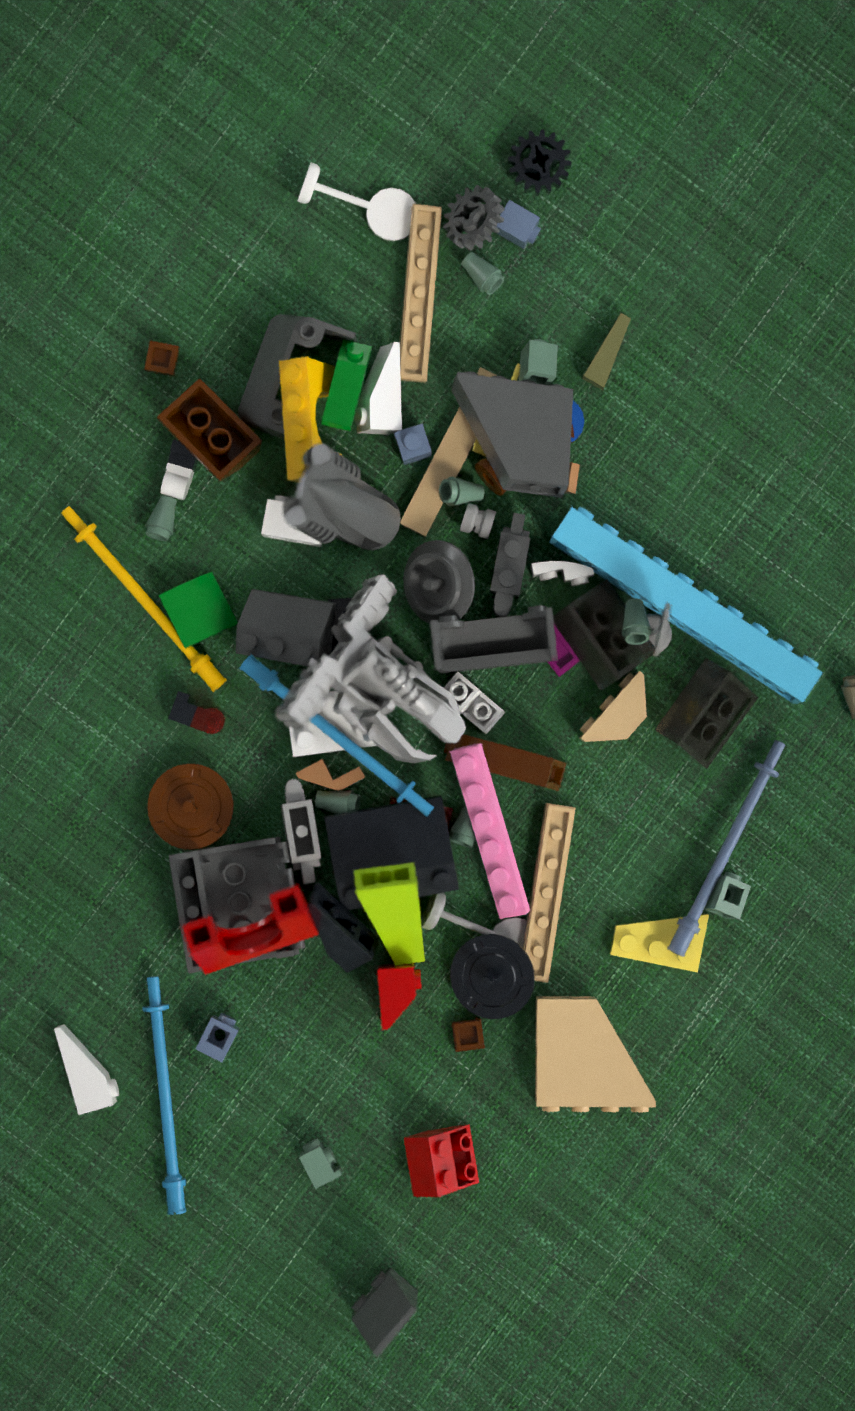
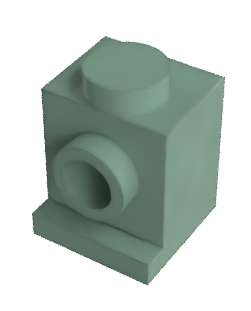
M725 872L724 875L720 876L704 910L725 919L740 920L751 886L741 882L742 877L739 875Z
M318 1138L302 1146L304 1151L300 1153L299 1159L315 1189L342 1175V1167L339 1165L335 1168L333 1165L337 1160L329 1146L324 1148Z

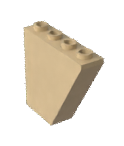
M536 996V1106L542 1107V1111L546 1112L560 1111V1107H571V1111L588 1112L589 1107H601L603 1112H618L619 1107H631L632 1112H648L649 1107H656V1100L595 996Z

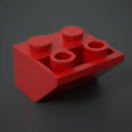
M470 1124L423 1131L404 1138L413 1197H440L479 1183Z

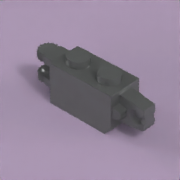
M513 513L511 528L503 527V532L500 534L489 592L495 594L493 612L499 618L507 617V614L509 615L513 598H519L530 542V531L523 530L524 514Z

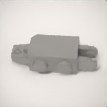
M291 779L284 786L286 804L280 806L286 841H288L290 864L292 863L293 871L301 870L304 885L316 882L313 867L320 866L319 859L321 858L312 799L305 800L299 780Z

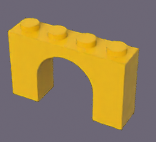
M308 357L279 361L287 477L289 481L300 483V479L307 468V465L302 461L304 453L314 445L322 444L316 425L317 398L328 397L335 366Z

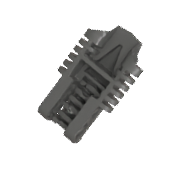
M317 444L309 448L302 457V461L307 465V468L300 479L296 496L288 497L283 503V516L286 523L320 543L326 544L336 538L352 546L373 551L389 544L397 534L401 521L400 511L395 501L360 480L361 473L358 465L325 444Z

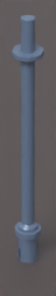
M775 740L764 763L755 762L754 767L759 773L688 915L682 919L679 918L677 922L679 927L670 945L667 947L671 952L684 957L694 935L699 933L698 920L769 777L777 778L779 776L774 767L785 747L784 743Z

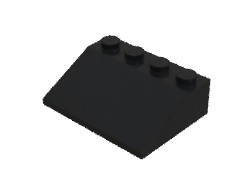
M442 795L423 798L434 807L428 816L424 815L408 801L401 802L400 804L395 803L325 816L339 900L347 910L363 908L356 892L354 870L414 863L418 897L459 890Z

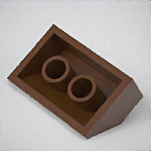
M200 378L157 416V419L219 482L240 470L260 451L262 440Z

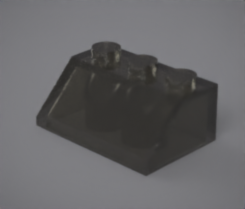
M608 579L553 616L554 624L600 690L611 685L653 655L654 645L650 640L639 645H632L625 641V637L622 636L626 606Z
M706 658L666 715L661 719L655 731L707 769L758 697L730 671Z

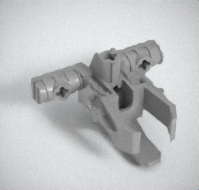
M384 574L377 575L368 580L365 579L362 583L363 588L356 592L347 605L346 613L341 614L338 618L339 623L337 626L334 625L330 630L339 642L329 657L323 655L320 659L321 663L313 658L310 659L308 662L309 667L302 671L300 680L295 681L283 699V705H279L275 710V717L280 721L282 720L286 726L294 728L295 731H303L305 724L324 707L327 701L326 696L330 692V687L338 692L333 706L335 713L341 714L351 725H355L363 734L362 736L365 741H372L379 748L391 754L397 761L409 763L428 761L436 755L415 750L385 716L392 712L396 705L420 720L445 743H457L466 727L463 718L460 717L461 713L454 695L434 682L423 671V666L420 662H414L403 654L402 649L396 646L390 637H383L376 641L368 634V631L384 618L388 612V604L391 601V597L397 592V589L394 587L395 585L389 582ZM396 658H400L408 665L403 666ZM353 706L363 712L360 718L351 710Z

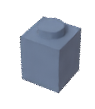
M511 200L508 201L505 210L500 215L504 218V222L497 223L496 226L500 230L497 233L498 235L523 249L528 242L533 244L541 231V228L538 227L540 217Z
M423 424L394 432L404 465L432 456Z

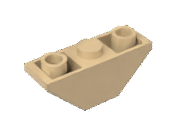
M640 671L635 675L629 673L618 686L622 690L614 698L610 694L599 706L602 713L595 720L590 717L579 729L583 733L579 738L581 741L594 742L625 740L629 738L647 717L644 674Z

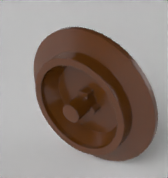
M182 764L164 772L154 783L147 805L149 820L155 832L168 844L188 850L200 849L217 841L229 827L234 809L232 793L226 781L211 768L199 764Z

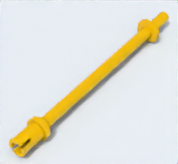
M70 506L65 508L61 514L78 532L74 540L77 543L86 541L190 660V670L194 674L197 672L211 688L212 692L220 688L227 679L210 662L211 657L208 654L198 653L193 646L187 649L184 648L169 618L93 533L97 525L92 523L87 526Z

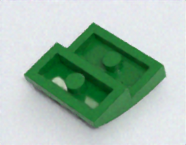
M212 572L158 595L185 649L209 637H214L238 624Z

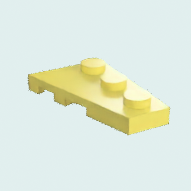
M701 914L698 920L700 931L694 935L684 957L667 949L679 927L677 922L679 918L682 919L683 917L615 925L610 955L698 972L709 914Z

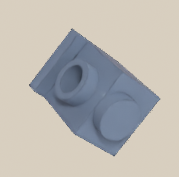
M221 1013L219 1017L213 1015L196 1050L223 1062L240 1029L235 1026L237 1020L224 1013ZM222 1029L225 1032L226 1036L223 1040L215 1037L216 1030Z

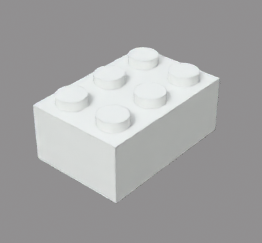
M329 692L326 696L327 701L319 714L359 747L377 746L372 741H365L362 736L363 734L355 725H351L341 714L335 713L333 706L338 692ZM354 706L351 708L356 716L360 718L363 712ZM310 721L305 724L303 731H295L294 728L289 727L293 757L344 750Z

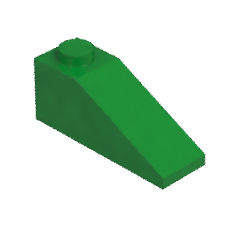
M343 340L321 425L351 431L368 373L372 346Z

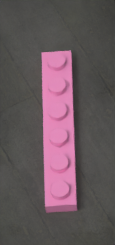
M482 744L455 748L450 753L499 918L526 915L530 911V907Z

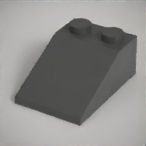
M391 1267L386 1273L381 1271L371 1283V1286L374 1288L367 1296L361 1294L351 1307L354 1310L352 1313L353 1323L372 1353L377 1357L417 1311L418 1290Z

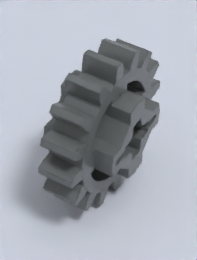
M476 185L474 191L468 187L465 188L464 196L456 194L457 202L455 204L449 203L448 206L452 210L450 213L444 214V218L449 221L443 225V228L448 231L447 238L461 249L465 247L469 251H472L474 245L481 249L485 239L491 242V234L493 232H500L496 227L497 223L504 222V218L499 215L505 210L500 205L502 200L489 188L485 187L482 189L479 185Z

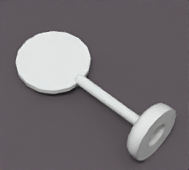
M310 163L298 202L308 203L311 200L313 191L317 190L366 208V218L369 227L375 235L384 240L397 241L409 235L412 204H416L409 194L401 189L388 188L379 191L369 202L317 183L320 167L317 164Z

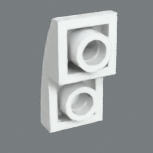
M546 561L530 565L532 577L539 576L540 581L557 578V572H562L563 582L571 581V586L589 583L588 577L594 575L593 568L573 562Z
M459 672L444 687L454 695L460 713L485 734L491 730L505 713L503 709Z

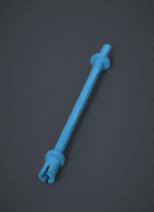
M252 654L240 666L239 669L241 671H244L260 684L259 688L262 691H273L282 699L289 692V689L279 682L278 672L274 669L272 671L269 670ZM319 713L311 718L310 722L399 793L400 795L397 798L399 804L405 798L426 816L433 810L434 807L412 790L416 784L414 781L406 785Z
M159 976L147 977L150 1006H144L142 1009L143 1012H150L167 1168V1176L162 1181V1188H166L167 1214L173 1215L174 1212L176 1214L187 1212L183 1188L186 1185V1178H182L178 1168L162 1011L169 1009V1004H161Z

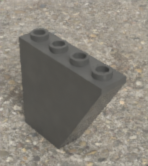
M471 371L457 372L451 391L503 490L562 498L569 486L573 389L564 388L560 384L543 385L536 384L532 380L515 381L508 380L503 376H481Z

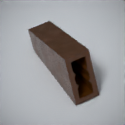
M462 734L457 743L445 744L444 753L447 755L446 761L453 762L450 753L453 749L481 743L490 773L556 791L560 790L567 764L563 761Z

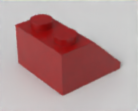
M414 963L378 966L382 1030H388L415 999L416 990L422 987L421 971L414 968Z

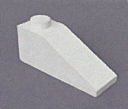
M393 342L382 346L377 354L363 387L354 417L357 433L389 435L402 430L400 342Z
M65 1024L56 1027L54 1030L78 1115L114 1105L117 1102L116 1097L119 1096L116 1080L110 1078L109 1072Z

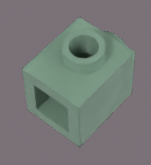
M542 339L529 340L520 353L519 381L532 380L536 384L550 385L556 378L558 345L550 344Z

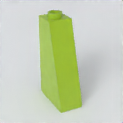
M414 863L354 870L357 896L395 965L425 962Z

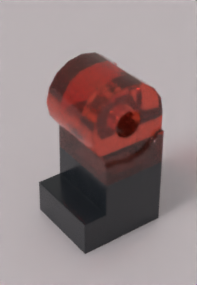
M178 691L168 719L210 734L219 733L223 730L226 719L222 711L215 708L203 709L189 703L191 695Z

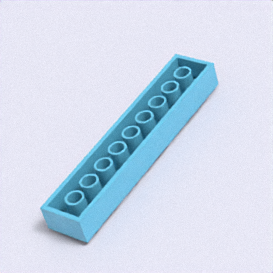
M573 507L570 509L549 543L582 565L593 568L594 573L632 598L641 599L644 606L660 616L666 602L670 603L668 619L670 623L791 703L798 704L804 702L823 673L817 669L819 665L817 662L806 655H803V657L797 656L792 652L794 648L784 640L778 639L776 641L767 636L769 631L756 622H753V624L747 623L742 619L744 615L734 607L728 606V608H724L717 603L719 598L706 589L703 591L697 590L692 586L694 582L684 574L678 573V575L671 573L667 570L669 565L656 556L650 559L642 553L644 548L632 540L626 543L618 538L619 532L606 523L600 526L592 520L594 515L582 507H579L578 510Z

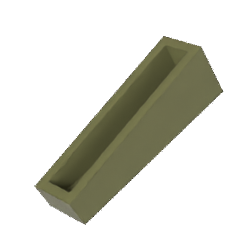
M620 313L582 378L602 391L631 318Z

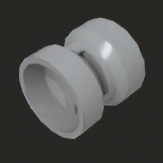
M468 503L460 531L465 533L475 531L479 537L488 540L496 511L490 509L480 511L477 505Z

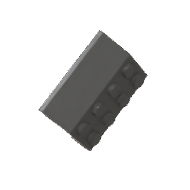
M273 837L168 855L188 974L201 972L202 970L189 953L182 926L211 916L217 926L221 928H239L256 923L273 912L269 895L295 886L292 868L285 869V863L291 862L288 841L281 842L280 837ZM303 940L240 963L275 957L278 959L300 954L299 949L305 948V942Z

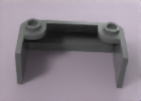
M286 314L273 317L267 327L239 405L238 414L240 419L248 427L285 440L282 401L275 399L280 386L279 361L290 358L294 344L305 348H312L322 341L323 336L339 342H343V340L357 342L356 333L311 317Z
M545 605L528 607V613L518 616L457 621V616L454 615L439 617V623L437 621H430L435 669L440 673L463 672L558 660L552 608H546Z

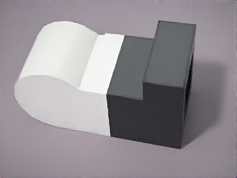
M173 440L160 493L184 500L198 460L180 441Z

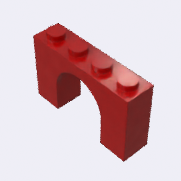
M298 885L269 895L273 912L256 923L244 927L226 929L217 926L212 917L208 916L183 925L182 930L189 953L204 974L218 971L319 935L307 906L308 903Z

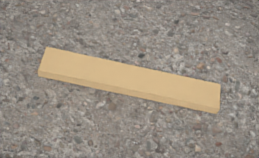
M412 204L400 334V376L403 381L427 382L442 207Z
M482 367L477 372L481 376H497ZM460 407L400 521L402 526L424 537L427 536L443 505L439 497L441 482L449 477L457 478L476 440V436Z
M545 803L529 903L530 911L527 915L523 949L533 964L535 981L545 983L549 981L576 810L575 807Z

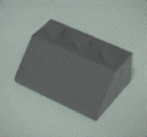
M252 589L237 624L235 653L248 656L252 654L254 657L309 666L308 662L311 658L321 663L320 659L323 655L329 657L332 653L333 634L330 630L334 626L336 603Z

